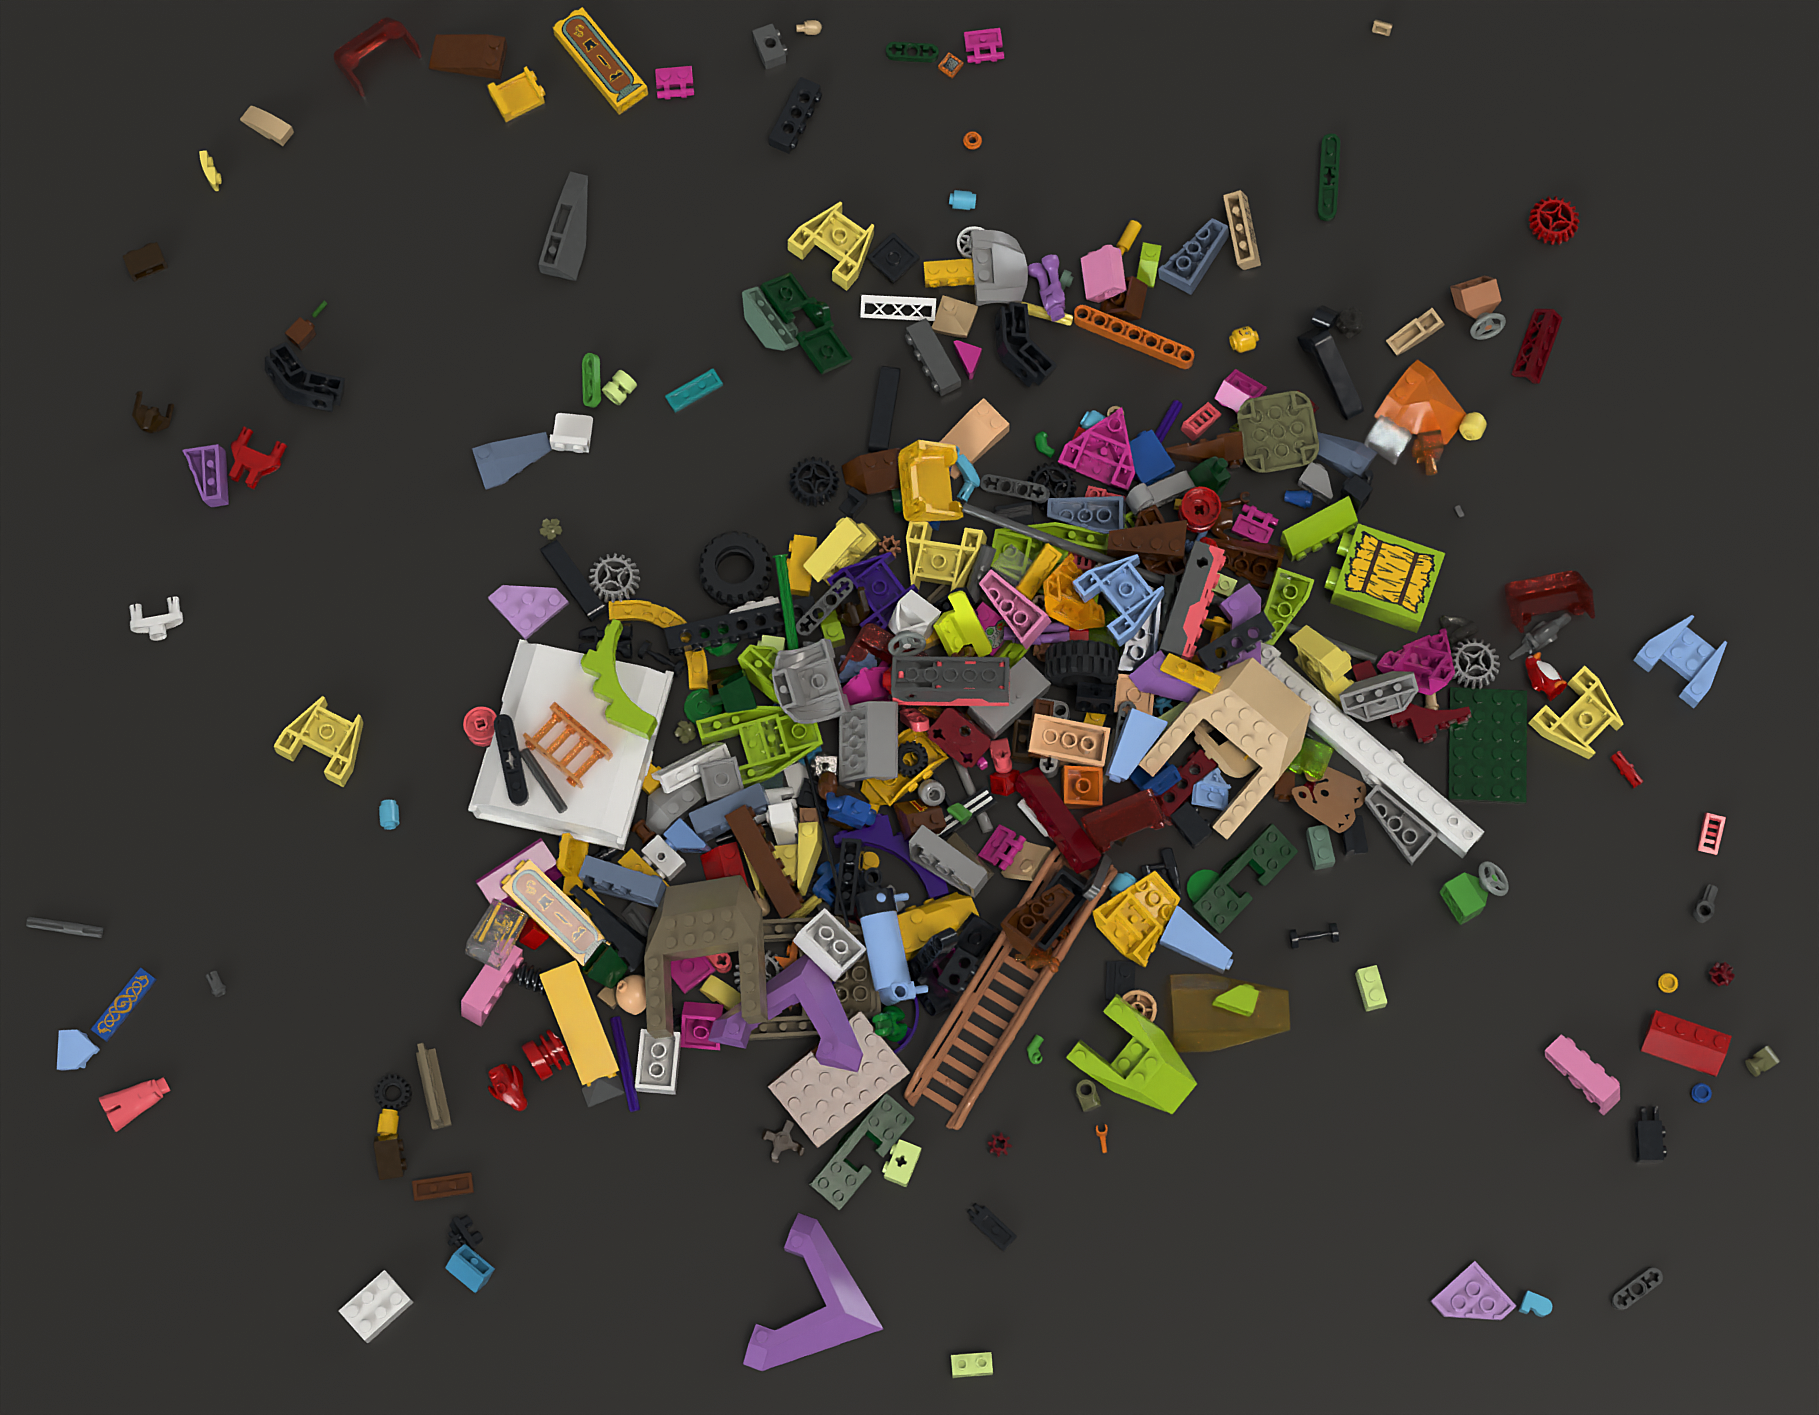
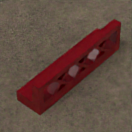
M1554 309L1534 310L1512 371L1514 377H1527L1533 384L1540 383L1562 321V317ZM1539 315H1545L1544 319L1538 323ZM1539 330L1538 335L1532 339V334ZM1533 347L1532 352L1526 356V351ZM1527 363L1525 371H1520L1521 366Z

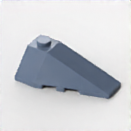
M546 432L492 442L472 448L486 490L509 481V478L516 473L519 474L523 471V468L536 462L552 450Z
M1317 432L1319 453L1316 459L1348 478L1352 479L1355 474L1362 478L1363 472L1368 469L1378 453L1361 442Z
M1123 496L1049 498L1047 517L1102 534H1109L1111 530L1124 529L1126 502Z

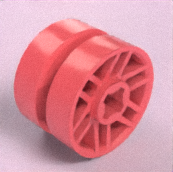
M476 707L466 714L463 726L467 737L473 744L482 747L491 745L495 732L494 720L497 717L493 710L487 707Z

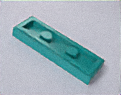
M713 368L665 395V398L676 413L723 386V383Z

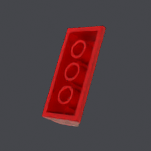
M737 842L718 846L700 856L706 880L741 875L748 886Z
M1655 1010L1651 1015L1640 1051L1717 1077L1732 1036Z

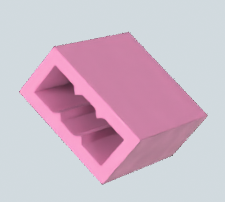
M1104 245L1101 249L1089 252L1088 255L1081 258L1087 300L1100 303L1126 291L1121 249L1112 245Z

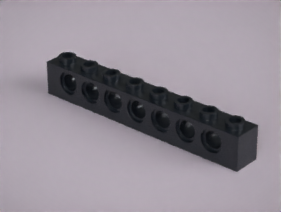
M813 596L792 600L794 612H799L802 617L815 604ZM782 603L664 628L669 655L680 656L687 651L698 652L709 646L717 648L722 646L723 643L730 642V644L740 642L741 639L748 638L753 640L764 634L768 636L775 635L778 631L785 630ZM817 609L813 611L815 619H818ZM808 615L806 618L809 621L806 624H800V626L808 628L811 623L814 626L816 622ZM780 616L783 618V621L776 622L774 617ZM800 617V618H795V624H797V622H798L802 617ZM762 620L765 625L758 626L755 622ZM743 624L746 626V629L739 630L736 626ZM724 628L728 633L720 634L718 630ZM706 632L709 634V637L701 638L699 634ZM687 636L691 641L685 643L681 638Z

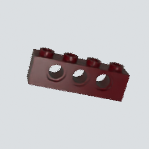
M1201 749L1197 753L1194 751L1187 759L1189 762L1184 767L1181 765L1177 769L1182 778L1180 781L1186 783V788L1180 789L1176 783L1152 802L1149 800L1148 809L1165 824L1169 821L1170 816L1192 796L1194 784L1218 766V763L1212 758L1209 760ZM1197 768L1200 773L1193 775L1189 770ZM1170 795L1174 798V801L1168 803L1164 800V797Z

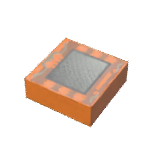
M948 53L938 65V69L953 79L962 68L964 62Z

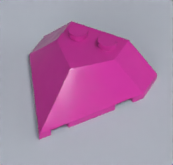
M1122 407L1074 440L1065 444L1058 463L1088 478L1128 491L1135 475V469Z
M1446 628L1439 630V634L1432 637L1427 635L1408 643L1397 652L1390 651L1385 653L1377 664V668L1383 674L1391 671L1414 672L1419 689L1418 692L1431 696L1445 687L1455 674Z
M863 667L859 671L860 673L854 676L842 688L843 694L847 695L849 705L867 701L890 702L892 695L883 687V673L889 667H872L871 669Z

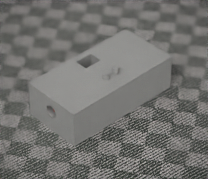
M1023 657L1010 669L1009 706H969L967 714L995 740L1033 705L1034 699L1041 698L1049 691L1051 683Z

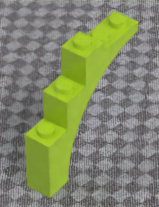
M613 618L611 624L609 623L606 626L605 636L603 640L598 642L596 651L589 649L588 653L583 655L581 667L585 673L599 678L594 682L593 692L596 698L610 703L605 710L607 722L650 740L658 725L656 717L643 711L633 703L622 690L618 680L615 655L623 626L619 620Z

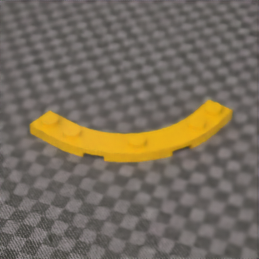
M623 600L621 602L615 601L614 603L609 601L610 622H612L613 618L619 621H644L657 625L662 629L687 623L672 610L648 601ZM687 636L681 638L685 643L691 641ZM704 649L698 652H693L692 650L685 652L688 663L689 689H708V668Z

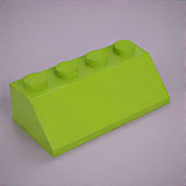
M1349 496L1282 532L1280 545L1285 548V553L1291 562L1302 560L1310 551L1316 552L1323 547V544L1327 542L1333 543L1344 532L1350 534L1356 529L1358 519Z

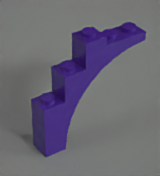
M877 814L874 824L870 825V827L863 826L861 830L855 828V831L851 832L847 830L836 833V836H833L835 848L841 847L842 838L862 839L865 846L880 849L894 855L907 864L918 876L925 887L929 899L934 898V900L949 895L945 880L910 860V840L904 841L902 831L898 832L897 836H893L888 814L884 816L883 814Z

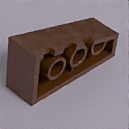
M1187 520L1111 530L1108 535L1107 556L1127 558L1137 554L1139 559L1183 563Z

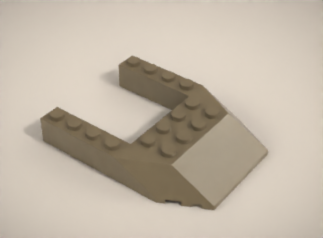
M741 875L666 887L649 926L644 956L647 1032L654 1039L674 1036L671 961L739 951L742 1018L748 1024L768 1022L762 909Z
M834 916L846 928L844 919ZM814 917L763 920L764 942L792 941L799 931ZM849 922L850 927L846 929L865 947L862 927ZM799 948L801 958L805 953ZM865 951L861 958L833 985L847 1018L858 1009L867 1020L881 1013L879 992L874 990L867 951ZM802 1007V1016L774 1017L768 1020V1022L760 1023L757 1028L751 1031L749 1040L807 1038L820 1035Z

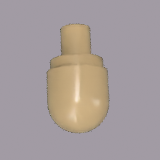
M807 20L804 24L796 25V32H804L807 35H817L822 29L820 22L817 20Z
M756 890L753 891L754 897L762 909V915H768L770 912L768 899L765 896L761 899Z

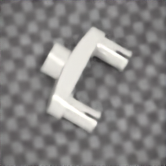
M175 596L173 600L171 597L167 598L168 614L144 619L142 617V605L135 604L136 608H134V605H130L131 631L149 633L150 639L155 641L165 639L167 637L166 630L174 628L183 622L179 598Z

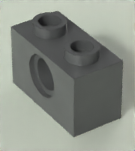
M773 23L752 31L753 40L765 69L786 63L788 51L785 44L781 45V34L778 29L774 28ZM769 44H774V45H775V46L772 47V48L767 47V45H769Z

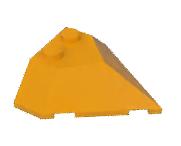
M1070 553L1043 582L1046 614L1075 630L1104 627L1105 616L1101 604H1096L1094 598L1085 603L1073 587V581L1080 577L1083 572L1073 562L1075 558Z

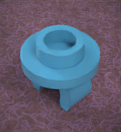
M1159 696L1155 699L1156 702L1153 703L1154 708H1157L1160 715L1164 714V707H1168V710L1173 708L1169 704L1172 699Z

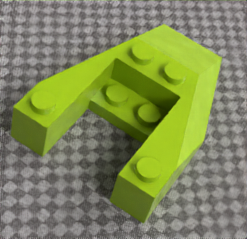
M1057 522L1026 525L1107 555L1109 534H1102L1082 527ZM1007 528L995 529L992 547L997 550L991 568L1020 582L1045 545V542ZM1051 545L1056 550H1058L1062 554V556L1060 557V559L1058 560L1050 574L1068 556L1069 551ZM1042 584L1037 593L1044 596V588ZM1100 593L1093 597L1096 604H1098Z
M757 706L756 709L723 713L696 721L702 745L740 735L748 764L739 766L744 789L774 777L823 744L817 722L810 724L794 722L782 710L781 706Z
M1116 994L1103 1012L1133 1036L1132 1039L1111 1064L1082 1040L1078 1041L1066 1058L1111 1091L1173 1114L1197 1085V1082L1164 1031Z

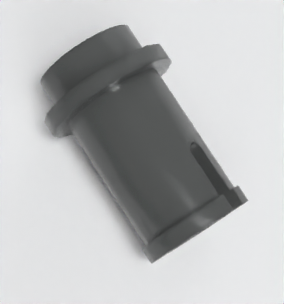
M210 972L211 976L207 974L205 977L212 988L211 993L215 997L224 995L227 987L222 984L218 972Z

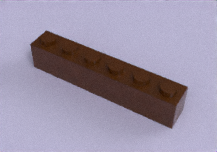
M747 804L743 805L724 817L780 917L783 919L803 908L802 903L805 901L800 892H795L793 888L795 883L790 874H785L783 870L785 865L780 857L776 858L774 854L776 849L771 840L767 842L764 836L766 834L764 827L761 823L757 824L754 818L757 816L752 806L748 807Z

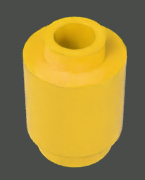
M382 1109V1113L379 1114L377 1133L380 1136L397 1134L398 1111Z

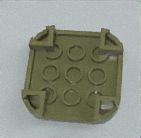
M1299 391L1283 392L1251 398L1240 406L1237 420L1239 430L1242 431L1244 459L1252 470L1259 473H1268L1305 466L1316 459L1319 453V439L1313 406L1305 394Z

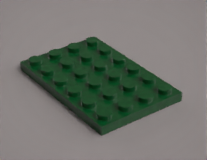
M1450 687L1449 710L1469 706L1471 718L1466 723H1454L1449 727L1448 801L1526 804L1527 691Z

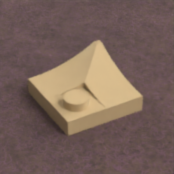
M943 295L932 325L933 331L944 335L967 338L977 314L978 306Z
M1025 841L1023 849L1020 852L1018 851L1013 858L1014 862L1005 871L1002 870L1001 873L1004 878L1033 881L1052 851L1049 847Z

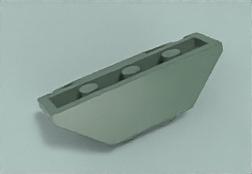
M759 287L744 290L742 297L745 320L766 348L783 351L798 346L799 342L795 338L798 334V328L793 322L785 324Z

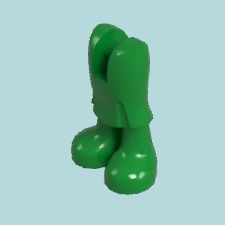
M895 1005L886 1006L881 1013L876 1014L872 1018V1023H875L876 1026L875 1034L880 1037L886 1036L892 1042L901 1041L907 1033L908 1026L906 1023L897 1024L896 1022L905 1019L904 1012Z

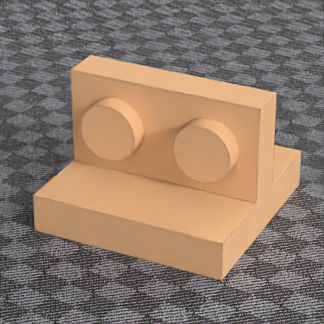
M1118 674L1114 713L1118 712V708L1123 702L1130 701L1135 704L1136 710L1152 715L1154 694L1140 692L1128 677L1129 675ZM1129 706L1122 708V711H1125L1126 714L1130 710Z

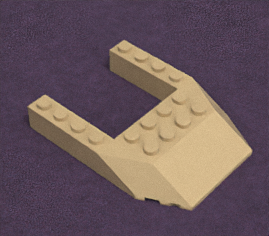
M1253 657L1214 673L1221 676V680L1214 692L1210 694L1199 689L1158 737L1138 764L1154 777L1203 718L1251 757L1261 767L1211 824L1226 839L1232 835L1273 787L1300 752L1312 708Z

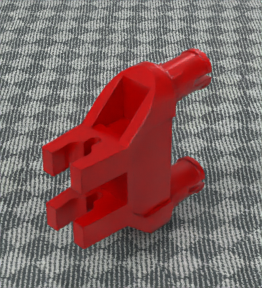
M242 427L237 440L231 443L235 463L229 476L231 480L238 483L244 471H249L250 473L245 483L248 484L247 487L255 490L261 477L280 468V459L287 445L276 441L270 455L262 454L247 447L254 432L249 428L246 430L247 427Z

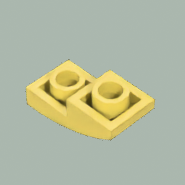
M207 150L199 151L204 173L215 191H219V184L222 183L221 174L217 173L216 168L213 167V158L209 157Z
M709 975L699 989L712 1002L717 1001L719 1004L724 1005V1008L728 1011L741 1002V994L713 975Z

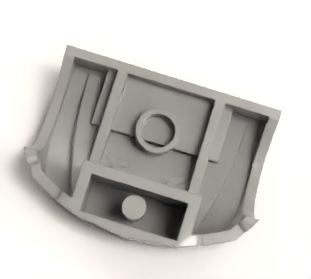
M972 230L970 238L976 306L990 303H1021L1027 288L1028 267L1025 254L1017 240L1009 234L996 230Z
M824 638L803 648L780 650L777 653L775 667L772 669L774 691L782 710L794 722L810 724L851 713L847 695L843 694L833 660L836 657L830 639Z

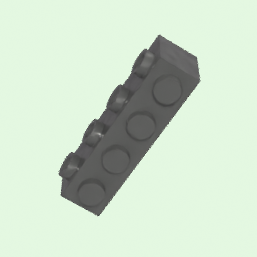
M927 318L907 327L906 341L909 345H913L916 359L922 361L924 365L922 369L925 375L930 376L932 379L931 385L934 391H938L940 396H943L961 387V379Z

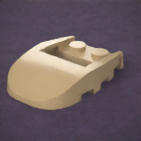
M1203 718L1193 731L1196 734L1194 739L1197 744H1201L1206 751L1204 754L1209 760L1211 758L1218 763V768L1225 774L1241 778L1259 767V764L1251 757L1245 761L1243 758L1246 756V753L1232 741L1227 740L1218 746L1208 735L1215 727Z

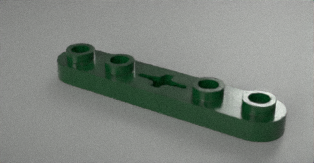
M1332 133L1325 135L1321 143L1318 216L1323 221L1333 220L1337 212L1340 139L1336 134ZM1328 170H1330L1331 177H1334L1331 178L1330 185H1327L1328 181L1326 178Z

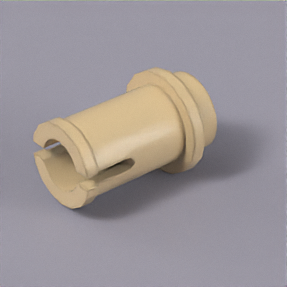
M1436 692L1431 696L1424 694L1426 704L1424 708L1438 710L1439 705L1437 704Z

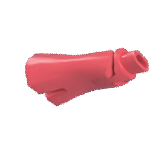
M163 1077L157 1081L152 1079L101 1096L99 1101L107 1113L112 1127L117 1132L138 1115L156 1104L164 1097L163 1094L171 1090Z

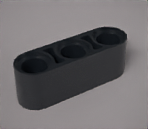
M1322 305L1317 308L1311 323L1329 331L1333 328L1339 312Z

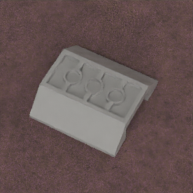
M867 701L850 705L851 713L839 717L838 784L849 789L855 787V782L875 778L885 781L898 778V702Z

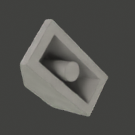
M1311 462L1300 477L1298 486L1304 490H1309L1315 497L1330 505L1333 493L1328 473L1321 464Z

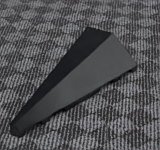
M575 885L569 892L574 894L581 902L580 906L582 909L587 908L593 916L591 918L592 922L605 939L619 951L617 953L620 958L625 957L630 964L628 969L633 972L644 960L647 939L578 885Z

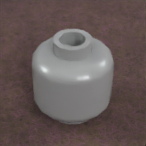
M928 779L920 784L918 796L926 805L936 806L943 802L945 790L939 782Z

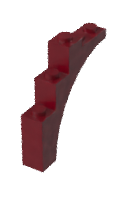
M1370 660L1352 666L1356 682L1378 676ZM1410 703L1404 711L1389 715L1393 728H1403L1411 722L1418 743L1423 742L1426 744L1434 741V738L1437 737L1436 729L1445 730L1451 724L1468 722L1469 718H1471V711L1469 706L1454 710H1434Z

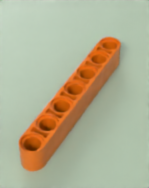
M1079 305L1075 308L1074 323L1083 329L1181 369H1189L1193 365L1194 351L1187 346L1089 306ZM1085 314L1087 317L1080 318L1078 317V315ZM1102 321L1104 324L1097 325L1095 324V322ZM1117 327L1121 329V331L1114 332L1112 329ZM1134 334L1137 335L1138 338L1131 339L1129 336ZM1151 341L1154 342L1156 345L1151 347L1148 346L1146 343ZM1171 349L1173 352L1168 354L1164 350ZM1188 356L1190 359L1185 361L1181 357Z

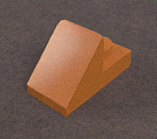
M792 940V945L788 944L786 956H790L789 958L775 956V961H779V965L783 970L799 959V947Z

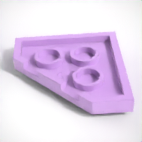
M502 585L488 597L490 602L525 640L569 604L556 588Z
M1476 1261L1430 1301L1444 1317L1502 1320L1516 1307Z

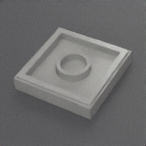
M736 756L698 765L707 803L718 801L744 789Z

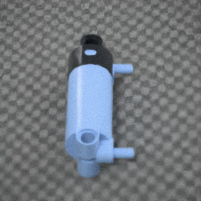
M871 867L859 875L858 883L864 889V892L855 895L854 899L862 927L865 947L867 948L874 990L879 992L880 1000L884 1005L891 1006L900 1001L914 999L916 994L928 992V986H914V981H911L902 941L896 902L908 900L909 895L908 893L894 895L893 888H881L882 872L875 867ZM868 874L873 877V883L868 880Z

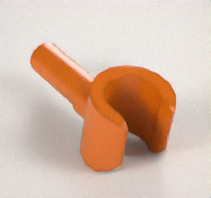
M1105 1124V1131L1099 1132L1097 1125L1096 1135L1100 1137L1102 1153H1107L1106 1135L1108 1127Z

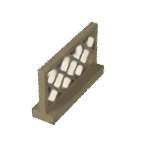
M424 1043L417 1044L419 1052L416 1053L432 1129L451 1126L452 1121L436 1049L428 1050Z

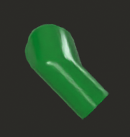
M1041 431L1035 436L1036 449L1052 458L1056 450L1047 445V433Z

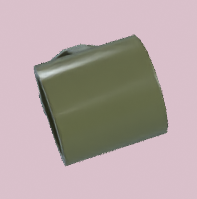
M1769 1045L1754 1054L1752 1059L1749 1058L1745 1061L1747 1068L1755 1077H1758L1760 1072H1766L1780 1062Z
M1087 1079L1080 1081L1076 1088V1096L1079 1099L1083 1112L1101 1106L1095 1084ZM1083 1086H1087L1091 1089V1093L1083 1095L1080 1089Z

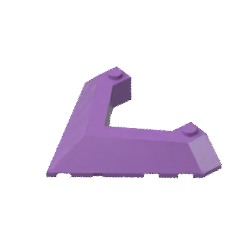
M1249 583L1233 593L1219 606L1231 622L1230 631L1261 612V597ZM1248 630V635L1251 638L1258 637L1256 630ZM1238 639L1232 640L1231 643L1234 648L1241 647V642ZM1261 641L1255 644L1257 648L1251 652L1246 653L1244 651L1240 653V658L1232 663L1227 661L1225 669L1251 657L1261 664ZM1161 650L1128 676L1140 692L1184 701L1185 703H1188L1200 689L1160 671V666L1166 658Z
M805 954L766 983L768 1020L782 1013V1010L800 1002L821 1037L815 1056L820 1065L858 1072L863 1052L830 977ZM740 1002L714 1021L708 1040L746 1049L751 1031L757 1028L760 1023L748 1024L742 1018Z
M798 1213L784 1250L804 1258L826 1307L775 1331L756 1324L743 1365L760 1371L883 1330V1327L818 1220Z

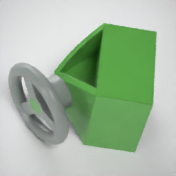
M1486 861L1480 864L1478 869L1480 878L1464 872L1445 883L1439 892L1460 925L1482 912L1486 905L1489 891L1497 896H1504L1508 892L1509 884L1507 878L1494 863ZM1488 867L1489 873L1485 875L1484 869Z

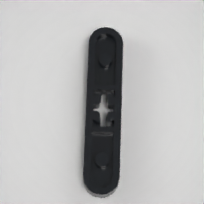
M501 714L494 720V730L507 792L512 804L523 806L528 802L529 792L516 731L511 717ZM509 752H511L513 758H516L513 760V769L507 761L509 760Z

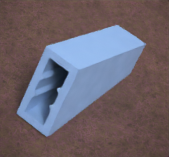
M1134 708L1128 710L1105 775L1109 776V779L1116 783L1127 780L1165 729L1168 722Z
M1176 906L1159 944L1222 974L1225 969L1229 970L1234 961L1231 959L1232 952L1181 907Z

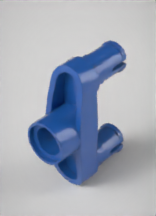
M826 861L817 870V875L820 878L815 883L812 893L818 898H822L832 908L836 901V895L830 889L835 886L830 862ZM839 863L835 865L837 877L839 873Z

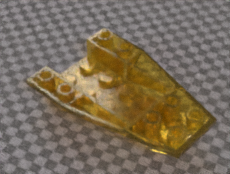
M1213 974L1170 975L1173 1013L1172 1037L1173 1047L1177 1053L1213 1052L1290 1030L1289 994L1287 990ZM1248 984L1259 991L1254 1012L1249 1017L1212 1005V1001L1216 997L1239 985Z

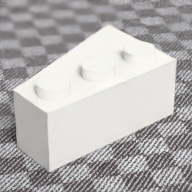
M792 802L769 805V812H766V818L772 832H774L777 845L798 844L799 820Z

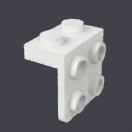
M557 413L553 435L550 434L549 442L551 449L589 453L593 418L586 415Z

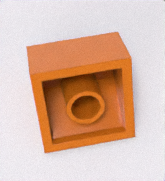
M1065 765L1061 770L1060 798L1068 809H1084L1102 806L1103 767Z

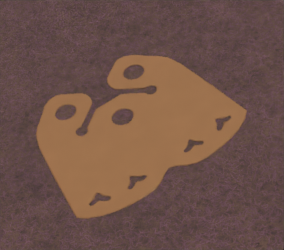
M1325 765L1305 766L1303 770L1309 781L1316 782L1326 778L1328 782L1316 784L1313 790L1315 800L1317 801L1316 804L1312 802L1313 798L1307 787L1299 786L1293 788L1292 794L1297 804L1305 812L1336 832L1346 831L1356 818L1354 809L1361 807L1366 798L1365 784ZM1311 770L1317 771V772H1318V776H1317V777H1313V776L1310 774V771H1311ZM1321 790L1328 791L1329 795L1327 797L1321 795ZM1298 793H1306V798L1299 797Z

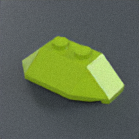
M749 645L737 658L742 670L745 669L748 679L774 703L779 704L772 679V669L775 667V660L779 651L775 647Z

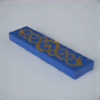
M140 967L91 1030L108 1042L157 980Z

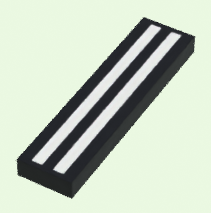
M987 786L960 803L972 812V816L966 823L998 803ZM948 812L943 814L947 827L940 834H937L941 839L946 838L963 826Z

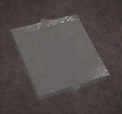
M1011 544L1003 554H999V558L991 568L1016 588L1033 561Z

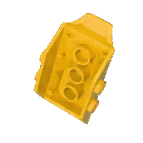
M909 728L901 734L898 733V747L900 743L904 744L906 741H916L917 744H922V747H925L928 754L927 767L916 777L912 776V778H909V776L904 777L901 773H898V778L885 781L875 778L863 780L861 792L869 801L877 805L879 803L880 805L891 806L908 791L910 793L919 786L918 783L922 779L927 780L933 775V770L949 758L937 744L928 738L926 731L915 732ZM912 752L905 754L903 757V762L908 766H913L918 761L917 755Z
M955 892L937 900H934V898L928 899L923 902L924 905L908 907L905 909L906 912L897 915L907 962L916 956L933 935L949 927L957 931L972 912L979 916L971 896H964Z

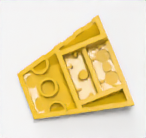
M1153 871L1092 912L1097 928L1117 950L1142 967H1146L1148 958L1156 947L1155 944L1159 937L1162 936L1165 930L1164 927L1167 921L1170 920L1181 898L1156 871Z

